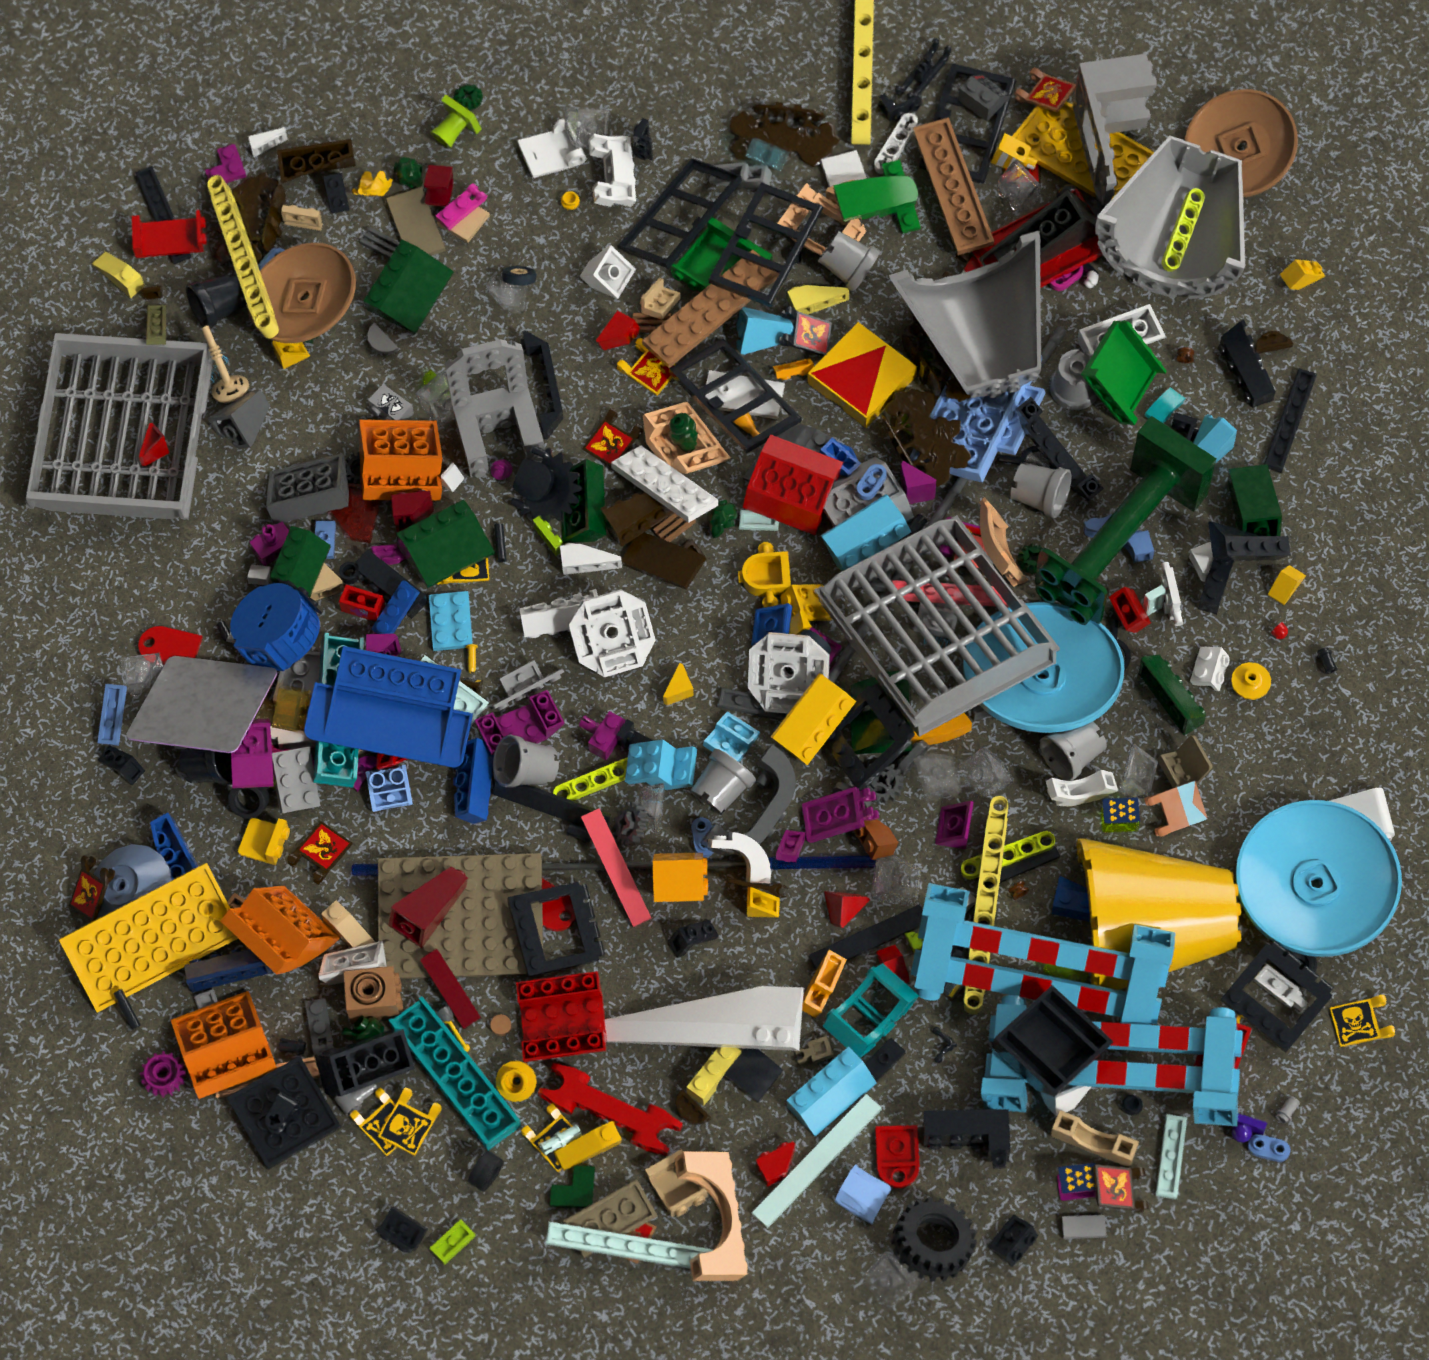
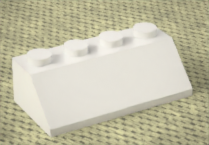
M1148 304L1080 329L1077 340L1083 353L1086 351L1093 355L1112 322L1123 320L1133 325V328L1142 337L1146 345L1161 340L1166 336L1151 305Z

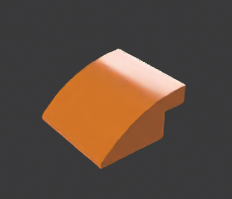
M359 420L360 473L363 500H392L391 495L399 492L413 493L418 490L431 491L432 500L441 501L442 484L440 474L442 452L437 421Z
M285 886L253 888L241 907L230 908L221 920L276 975L286 973L308 963L340 939L329 926Z
M249 991L171 1019L198 1099L277 1069Z

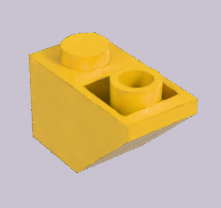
M1297 259L1280 274L1289 289L1300 290L1325 277L1321 265L1316 261Z

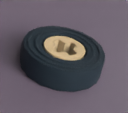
M524 266L507 267L502 271V280L511 285H530L536 281V271Z

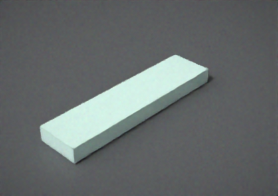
M1166 1114L1156 1196L1177 1199L1187 1117Z

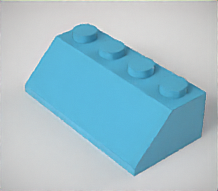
M886 494L825 532L821 537L836 566L841 571H844L886 549L911 533V530L901 512Z
M848 1047L787 1099V1108L815 1137L877 1082L864 1062Z

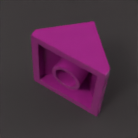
M903 461L901 463L900 482L909 504L933 500L936 494V479Z
M366 634V651L396 657L402 652L396 634Z
M967 801L941 807L935 841L936 845L960 849L967 848L974 802Z

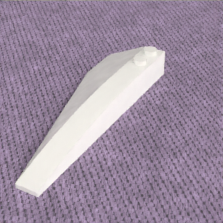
M760 986L605 1019L607 1042L799 1051L804 988Z

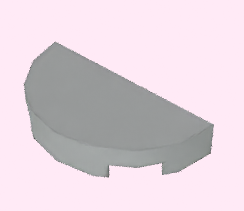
M373 323L367 333L368 343L372 350L379 354H393L399 351L392 340Z

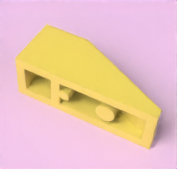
M108 252L103 253L92 263L95 268L129 298H132L141 288L145 287L142 277L138 272Z
M797 286L787 291V300L790 307L808 315L849 300V290L842 287Z

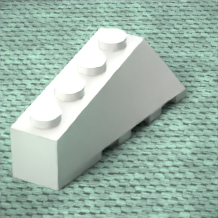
M590 590V595L582 596L581 593L575 594L570 600L555 599L550 605L543 602L520 608L524 637L537 638L541 634L547 633L555 635L565 630L570 632L568 622L583 600L598 596L597 590Z

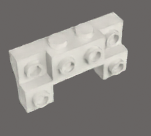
M593 134L589 139L590 156L603 158L605 183L597 182L593 186L594 203L611 207L614 203L631 207L636 202V180L633 172L634 162L632 161L631 138Z

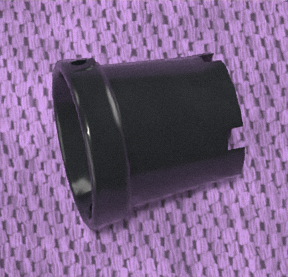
M232 272L203 282L195 281L186 285L185 290L189 305L202 327L209 326L211 329L217 325L219 320L247 306L246 300L242 302L241 299L244 294L240 282L236 276L231 277Z
M195 748L182 749L179 757V766L181 772L185 771L188 776L184 777L186 781L190 783L217 782L221 785H232L231 753Z

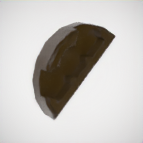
M1269 331L1263 333L1257 340L1255 353L1259 352L1260 354L1293 347V342L1290 337H1286L1279 331Z
M681 1089L677 1094L676 1100L677 1113L681 1119L694 1125L704 1124L711 1120V1117Z

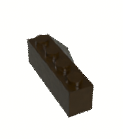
M351 139L277 150L281 184L310 173L356 167Z
M646 492L643 494H633L631 499L626 501H616L614 506L609 508L606 506L600 508L610 536L621 547L674 513Z

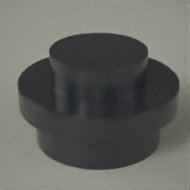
M1128 1095L1123 1099L1122 1109L1127 1115L1135 1116L1142 1111L1143 1102L1138 1096Z

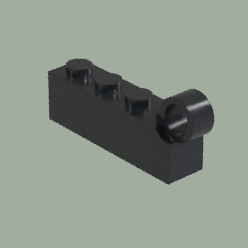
M369 549L355 563L345 562L339 568L340 577L344 583L354 584L357 581H364L373 593L376 594L378 592L381 594L386 603L389 602L402 581L408 582L420 592L406 613L411 619L428 603L426 594ZM352 569L356 571L353 576L347 577L344 575L346 570Z

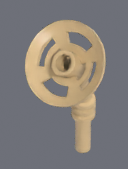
M205 326L201 329L210 348L208 351L211 352L210 356H213L212 360H215L222 377L213 386L212 396L216 401L222 403L238 400L248 391L249 382L247 378L241 375L229 376L222 359L223 354H220L221 350H218L220 347L216 345L209 326ZM217 388L220 392V395L216 393ZM235 390H238V392L227 396V393L230 394L233 393Z

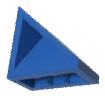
M833 437L819 451L823 455L844 462L839 473L842 476L849 477L861 464L851 447L837 442Z

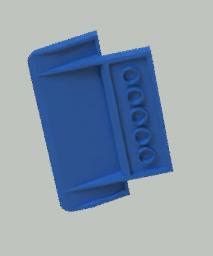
M343 646L335 685L317 682L314 684L304 732L307 738L315 741L456 768L464 760L473 713L453 710L461 669Z

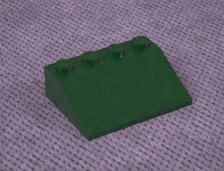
M402 239L363 302L366 310L416 334L454 271L419 247Z
M464 499L396 533L398 549L427 588L495 554L478 519Z
M888 671L886 673L891 677L900 671ZM871 677L852 684L851 697L855 699L868 685L872 687L879 682L876 678ZM902 679L894 683L911 705V685L908 680ZM868 704L851 722V746L856 755L883 753L895 742ZM905 719L906 723H907V724L910 726V728L912 729L911 725H910V724L908 723V721ZM912 743L904 751H912Z

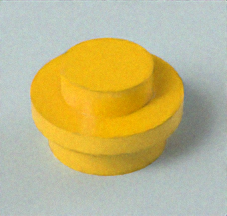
M569 191L562 196L561 204L565 209L573 210L579 206L580 198L576 193Z

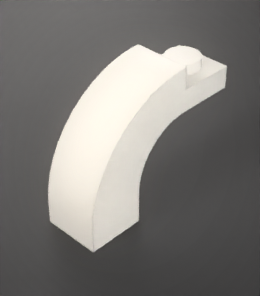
M1099 770L1086 778L1074 781H1064L1050 778L1046 781L1048 795L1051 800L1056 801L1057 806H1075L1097 801L1118 791L1113 773Z
M728 832V840H726V836L715 835L714 839H708L709 848L733 849L743 856L747 867L746 882L770 884L771 869L768 857L755 840L744 834Z

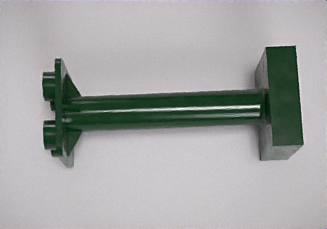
M1151 416L1137 433L1130 470L1142 479L1071 564L1048 548H1042L1039 552L1034 581L1037 594L1046 602L1054 603L1058 601L1062 605L1068 606L1070 617L1081 625H1086L1090 620L1100 624L1108 592L1103 585L1095 580L1166 495L1195 512L1208 496L1217 458Z

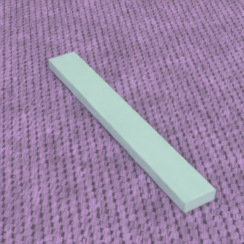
M866 1094L752 1212V1215L768 1228L882 1110V1107Z
M549 1222L546 1238L547 1245L691 1269L690 1260L698 1254L713 1251V1249Z

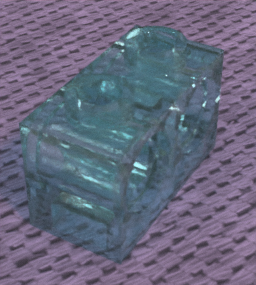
M755 137L750 143L746 157L781 171L790 152Z

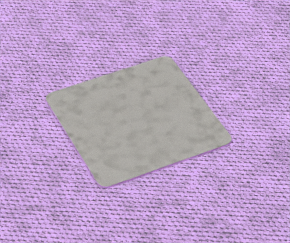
M172 656L166 661L127 731V738L133 741L226 753L235 752L242 743L277 676V670L270 667Z

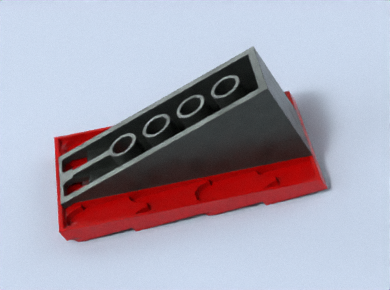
M1078 189L1071 192L1067 190L1054 201L992 232L993 246L972 251L983 267L999 262V258L1014 250L1016 252V245L1019 242L1020 236L1039 231L1040 288L1103 255L1098 245V235L1095 232L1097 218Z

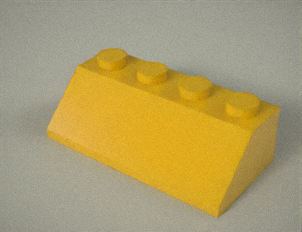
M819 673L771 735V738L796 759L808 765L856 701L844 690Z

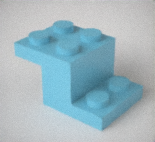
M665 740L630 744L625 782L628 784L647 782L658 791L692 787L697 749L694 746L676 749Z

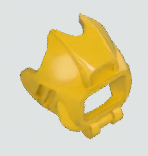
M366 171L360 179L358 189H352V193L354 195L382 197L389 190L393 179L387 181L385 172L378 171L373 180L371 172Z

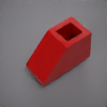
M794 1141L790 1143L784 1142L778 1145L776 1150L770 1153L769 1151L763 1152L756 1159V1166L767 1187L787 1177L795 1153Z

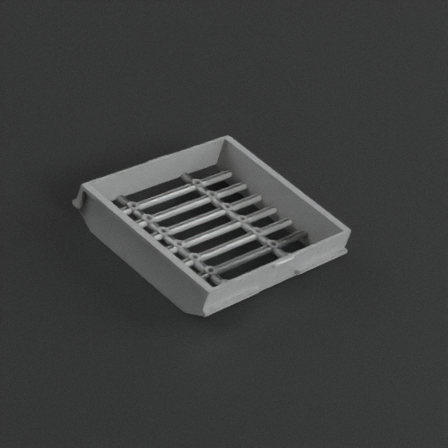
M55 333L43 404H41L37 425L38 433L26 495V508L34 509V507L58 512L159 519L181 518L189 520L198 463L196 450L202 414L206 412L214 361L212 360L213 356H210L208 351V344L166 340V345H146V339ZM62 354L73 357L69 387L66 390L56 389ZM81 359L92 360L86 391L76 390ZM100 360L111 361L105 392H95ZM119 362H130L126 391L124 393H114ZM138 363H148L149 368L145 392L142 395L133 394ZM157 364L168 365L162 396L152 395ZM176 365L187 366L183 395L181 397H171ZM201 365L196 398H190L194 368ZM54 396L67 397L56 460L54 462L43 461ZM74 398H83L86 400L76 458L73 463L63 462ZM93 399L105 400L94 463L82 464ZM112 400L124 401L114 462L112 465H102ZM131 402H142L133 464L131 467L121 466ZM150 403L162 404L158 429L163 435H165L169 404L181 405L170 469H159L161 458L152 462L150 468L140 467L139 454L145 439ZM188 406H195L185 469L178 470ZM42 468L54 469L50 493L38 492ZM62 470L73 471L69 494L58 493ZM81 471L92 472L89 495H77ZM100 473H112L108 497L96 496ZM119 474L131 475L127 498L116 497ZM139 475L150 476L146 499H135ZM158 476L169 477L165 501L154 500ZM177 478H183L180 501H173Z
M957 515L947 520H940L838 573L824 587L814 590L819 597V602L858 653L862 663L870 674L877 679L919 737L1056 664V652L1060 650L1059 646L1022 599L1019 600L994 568L993 561ZM955 537H956L957 540L960 542V544L964 547V549L967 551V554L962 550V548L959 546V544L955 541V539H954ZM946 542L959 557L950 563L937 548ZM929 551L942 566L933 572L920 557ZM912 560L925 575L916 581L903 566ZM971 560H974V562L977 564L980 570L984 573V575L991 582V584L994 586L997 592L1001 595L1004 601L1011 608L1012 612L1009 611V609L999 598L996 592L992 589V587L989 585V583L982 576V574L979 572V570L976 568V566L972 563ZM961 565L965 566L1002 613L1003 617L993 621L954 569ZM896 569L908 585L898 590L886 575L887 572ZM944 574L948 575L986 626L976 630L937 578ZM877 578L882 581L891 593L880 599L869 584V582ZM927 583L932 584L969 635L959 640L920 587ZM860 587L865 590L873 601L872 604L864 608L852 593V591ZM910 592L914 593L952 644L942 649L903 596ZM843 596L847 598L856 610L855 613L847 617L843 615L834 603L835 600ZM893 601L897 602L935 653L925 658L886 605ZM876 610L880 611L918 662L907 667L869 614ZM1016 618H1018L1021 621V623L1024 625V627L1028 630V632L1031 634V636L1035 639V641L1038 644H1035L1033 642V640L1026 633L1023 627L1019 624ZM859 619L863 620L899 668L900 672L889 677L851 626V623ZM1010 624L1028 648L1018 653L999 627ZM993 633L1010 655V658L1000 662L982 636ZM971 642L976 643L993 667L983 671L965 646ZM954 651L959 652L976 676L966 681L947 655ZM937 660L942 661L959 685L949 690L930 664ZM920 669L924 670L941 692V695L931 699L913 673ZM907 679L925 703V706L916 713L894 683Z

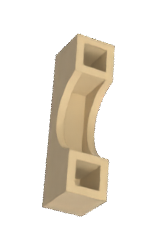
M1061 1110L1051 1133V1137L1128 1168L1131 1166L1139 1144L1138 1141L1121 1134L1111 1135L1097 1131L1082 1122L1080 1118Z

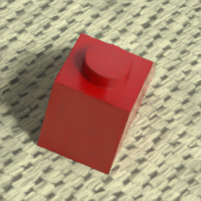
M617 310L596 339V342L602 350L630 344L637 337L640 327L636 320Z

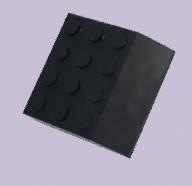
M1052 985L994 1038L992 1049L1037 1091L1055 1097L1113 1043V1040Z

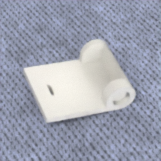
M566 119L558 120L553 126V131L517 141L533 178L569 169L586 161V156L572 124Z
M1373 788L1330 800L1364 814L1380 827L1390 841L1395 836L1382 788Z

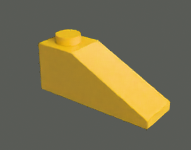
M611 1121L572 1141L554 1153L563 1171L574 1165L619 1145L622 1139L614 1122Z

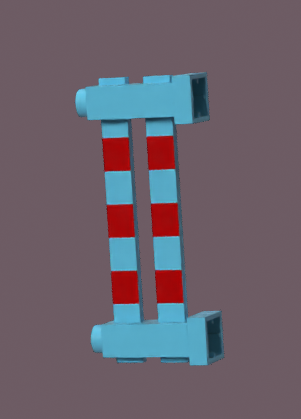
M932 883L928 884L918 938L924 939L922 950H915L911 975L917 976L914 988H916L918 997L925 1000H938L944 991L945 982L1036 1000L1053 985L1078 1009L1121 1017L1120 1023L1157 1024L1162 1002L1161 998H1157L1159 986L1165 987L1169 966L1171 965L1174 953L1175 932L1134 924L1129 954L965 921L970 891ZM956 945L1129 980L1126 991L952 957V946Z
M1016 995L1002 997L1001 1004H997L996 1016L991 1015L989 1042H993L994 1038L1027 1008L1026 1000L1023 997ZM1221 1007L1212 1009L1210 1017L1207 1016L1206 1028L1093 1022L1113 1040V1043L1107 1049L1204 1055L1203 1067L1094 1060L1068 1085L1194 1093V1123L1237 1126V1096L1239 1093L1240 1069H1234L1235 1057H1241L1243 1032L1242 1030H1237V1020L1233 1010ZM992 1050V1054H987L985 1078H982L981 1096L984 1109H1009L1011 1112H1026L1027 1091L1025 1083L1029 1082L994 1050Z

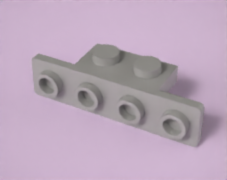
M532 660L500 677L499 681L507 697L490 705L491 708H497L500 711L509 706V701L513 699L519 701L525 698L526 692L530 690L536 692L544 687L543 683L549 680L551 683L562 678L560 674L564 673L563 668L543 677L535 660Z

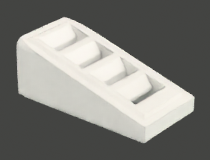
M285 127L248 137L254 157L288 140Z

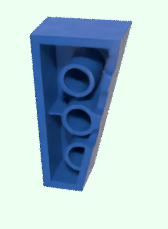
M168 812L150 822L155 847L168 864L172 880L198 867L175 820Z

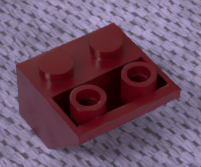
M418 490L413 493L399 492L391 495L393 518L397 533L422 521L434 512L431 491Z

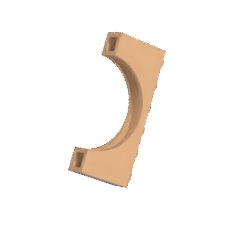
M683 1152L674 1158L677 1179L689 1180L705 1188L715 1200L722 1217V1234L716 1248L711 1252L698 1254L690 1260L692 1281H737L747 1275L748 1266L744 1256V1242L741 1237V1222L738 1217V1202L735 1198V1182L732 1178V1163L729 1159V1152Z

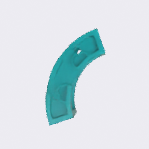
M883 963L877 967H871L866 973V979L857 990L837 1009H831L825 1017L827 1020L823 1027L846 1048L850 1047L859 1058L876 1046L875 1043L882 1036L885 1037L896 1026L895 1022L908 1012L919 996ZM875 979L880 981L900 999L886 1018L862 997L863 993ZM852 1005L877 1026L865 1038L840 1017Z

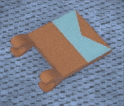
M1191 781L1144 798L1145 804L1149 806L1160 802L1167 825L1154 829L1156 836L1162 837L1208 819L1196 781Z

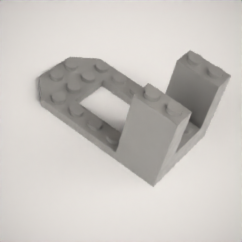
M1146 54L1079 63L1072 108L1096 198L1103 206L1112 200V197L1115 195L1114 186L1117 184L1113 171L1112 159H1114L1113 148L1109 147V133L1143 129L1147 127V122L1150 120V111L1145 107L1146 97L1153 96L1154 88L1157 87L1156 77L1152 76V63L1148 61Z
M500 339L461 349L457 353V358L454 360L449 359L445 362L454 419L470 477L481 478L490 473L480 433H490L494 429L501 427L509 428L512 424L517 426L525 457L541 462L542 457L531 453L534 446L543 450L545 448L528 389L522 345L519 343L509 345L506 340ZM501 366H505L507 387L470 395L468 374H478L484 370L498 369Z

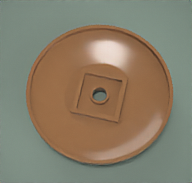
M1242 89L1223 93L1202 106L1189 124L1185 141L1199 145L1204 152L1213 150L1242 160L1243 197H1249L1268 190L1285 176L1296 156L1298 134L1290 112L1279 100L1261 91ZM1240 143L1247 144L1245 150L1240 151L1237 149Z
M323 243L300 244L279 253L260 270L279 328L277 335L270 338V340L280 343L308 341L328 331L343 317L352 302L356 288L354 268L343 252ZM306 295H309L306 300H302ZM248 308V312H249V316H250V318H251V321H252V323L254 324V326L256 327V325H255V323H254V320H253V318H252V316H251V314H250L249 308Z

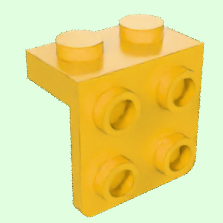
M821 584L791 585L780 596L781 603L792 605L791 618L799 611H802L808 621H831L832 618L821 605L819 597L814 591L824 586Z
M251 818L238 849L239 855L276 865L278 858L282 855L284 842L290 834L287 821L278 818L277 824Z

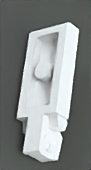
M1266 964L1253 979L1256 984L1285 1006L1287 1005L1289 1008L1294 1006L1300 1012H1303L1307 1007L1308 1002L1301 997L1302 993L1299 991V988L1270 965Z

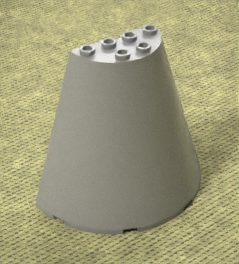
M1169 135L1098 214L1095 232L1099 238V248L1106 260L1119 274L1123 276V273L1131 277L1133 279L1132 283L1150 292L1176 298L1177 295H1189L1188 299L1203 298L1228 289L1231 283L1239 279L1245 268L1242 160L1213 150L1204 152L1199 145ZM1198 188L1203 191L1205 196L1201 211L1181 265L1173 272H1168L1162 267V258L1186 194L1192 189ZM1194 193L1191 194V199L1194 202H1199V197ZM1185 210V215L1188 218H1193L1192 211ZM1179 226L1180 232L1187 234L1186 227ZM1174 242V243H1173L1174 248H1175L1176 250L1180 251V250H1181V245H1180V243ZM1168 258L1167 263L1175 267V261L1172 258Z
M1039 231L1020 236L1019 242L1016 245L1017 251L1008 252L999 258V262L985 265L963 274L935 281L926 278H919L915 281L914 276L908 270L889 275L892 284L964 391L971 398L984 396L996 398L1004 392L1009 391L1013 393L1019 391L1021 386L1039 378L1038 375L1041 372Z

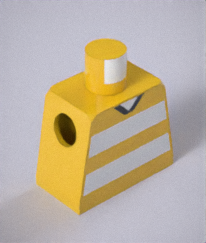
M1005 133L997 146L991 163L1019 173L1023 166L1034 170L1038 160L1028 156L1031 149L1030 146Z

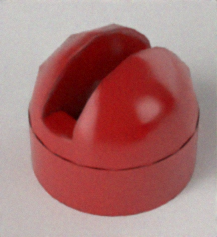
M1281 622L1271 631V634L1277 639H1283L1288 634V628Z

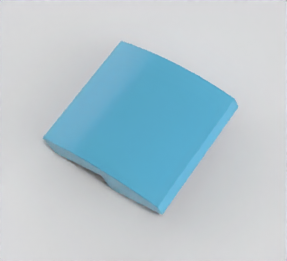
M726 712L716 723L715 729L704 740L703 746L712 752L715 748L720 749L740 762L760 732L729 712Z

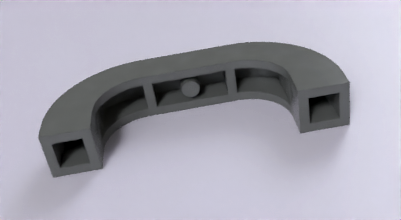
M773 744L764 751L756 764L771 776L774 783V792L753 825L744 834L755 840L758 844L762 843L766 837L770 838L776 830L774 825L777 821L781 822L786 816L787 811L785 810L793 798L796 786L795 773L789 759ZM717 824L710 828L700 842L710 851L720 855H741L733 849L708 847V839H714V835L726 836V840H728V832Z

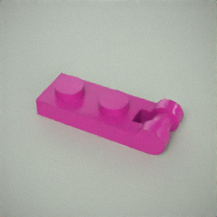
M472 183L465 192L436 215V220L450 231L487 199V195L484 192H480L478 187Z

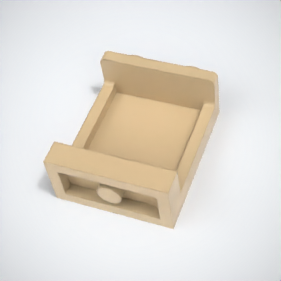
M682 1149L645 1170L648 1180L671 1217L675 1215L679 1217L688 1211L687 1208L692 1205H701L706 1201L705 1198L708 1197L705 1188L689 1180L677 1179L674 1158L683 1153Z

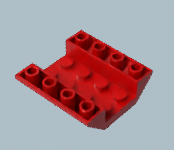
M770 435L754 468L742 508L816 536L825 504L844 462Z
M598 971L516 982L517 999L521 1007L523 1062L606 1051L605 1012Z

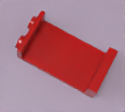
M196 210V218L141 223L139 215L132 216V241L135 257L144 258L204 252L203 245L207 244L206 233H203V228H206L205 217L201 216L200 210Z

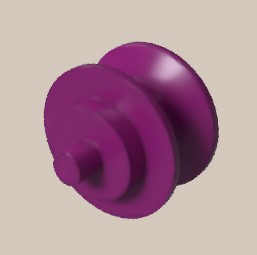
M500 459L492 464L491 474L495 479L503 480L512 474V465L508 460Z

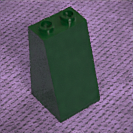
M1268 465L1229 469L1228 485L1237 528L1262 536H1281L1282 513Z

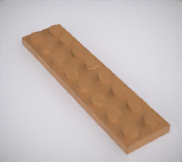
M949 118L913 127L916 142L957 255L993 246V236Z
M754 250L750 251V253L760 256ZM741 259L722 274L721 277L762 292L777 279L779 273ZM710 284L643 339L642 344L670 368L748 304L751 299Z

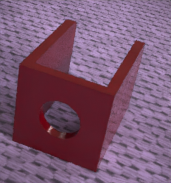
M428 165L424 181V188H428L425 205H449L454 185L453 167Z

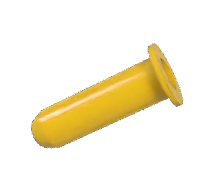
M469 644L466 645L468 649L469 673H475L476 648L478 646Z

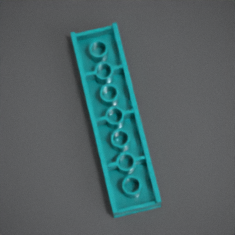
M324 633L320 649L319 683L334 686L343 646L363 650L364 638L357 640L329 636V633ZM315 741L313 783L353 788L357 780L359 749Z
M423 996L397 1017L389 1020L392 1029H404L412 1055L488 1151L522 1126L517 1115Z

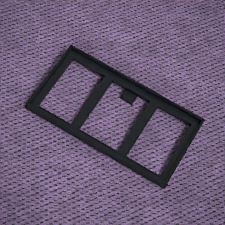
M952 63L933 122L946 118L950 119L952 110L946 109L947 103L968 108L958 101V97L950 95L957 73L968 76L982 74L992 82L1007 85L1005 91L1011 97L1017 80L1012 77ZM1011 97L993 114L997 115L989 142L955 134L958 143L986 150L980 172L968 170L973 182L985 183ZM921 157L919 168L927 170Z
M691 158L617 247L623 252L669 269L743 181L741 175ZM693 170L730 182L714 202L678 189ZM671 196L708 209L702 217L698 216L692 223L693 228L689 232L653 219ZM646 226L683 239L667 259L631 246V243Z
M761 182L709 278V283L771 307L817 222L823 207ZM764 193L812 211L802 232L754 214ZM749 222L797 240L784 265L736 247L740 238L747 240L751 233V229L747 228ZM731 255L779 273L768 295L720 276Z
M725 339L719 340L669 369V374L746 453L766 443L770 435L778 436L802 421V417ZM721 349H724L740 365L700 389L682 373V371ZM747 372L766 393L724 416L718 410V408L724 405V402L717 395L711 399H708L705 395ZM774 399L789 417L750 440L731 423L767 401Z

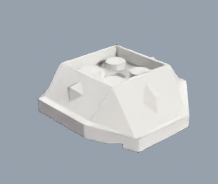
M622 589L583 600L568 622L578 662L603 677L642 667L655 642L646 603ZM609 627L616 628L614 635L609 636L606 634Z
M769 632L749 649L748 689L758 700L765 712L788 714L819 673L829 679L830 655L810 636ZM785 667L792 668L794 674L787 673Z

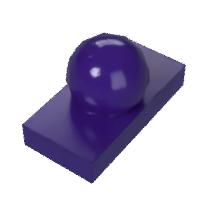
M1238 1113L1237 1126H1233L1231 1133L1234 1140L1244 1143L1252 1137V1132L1263 1135L1267 1123Z

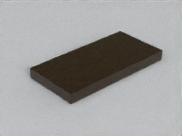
M645 532L634 539L621 559L623 566L685 590L688 589L706 561V557L703 554Z

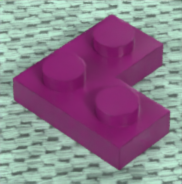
M235 144L217 149L222 165L205 170L208 180L215 175H219L226 183L247 177Z

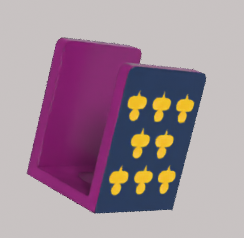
M1095 1163L1058 1168L1057 1181L1061 1201L1096 1197L1093 1171Z

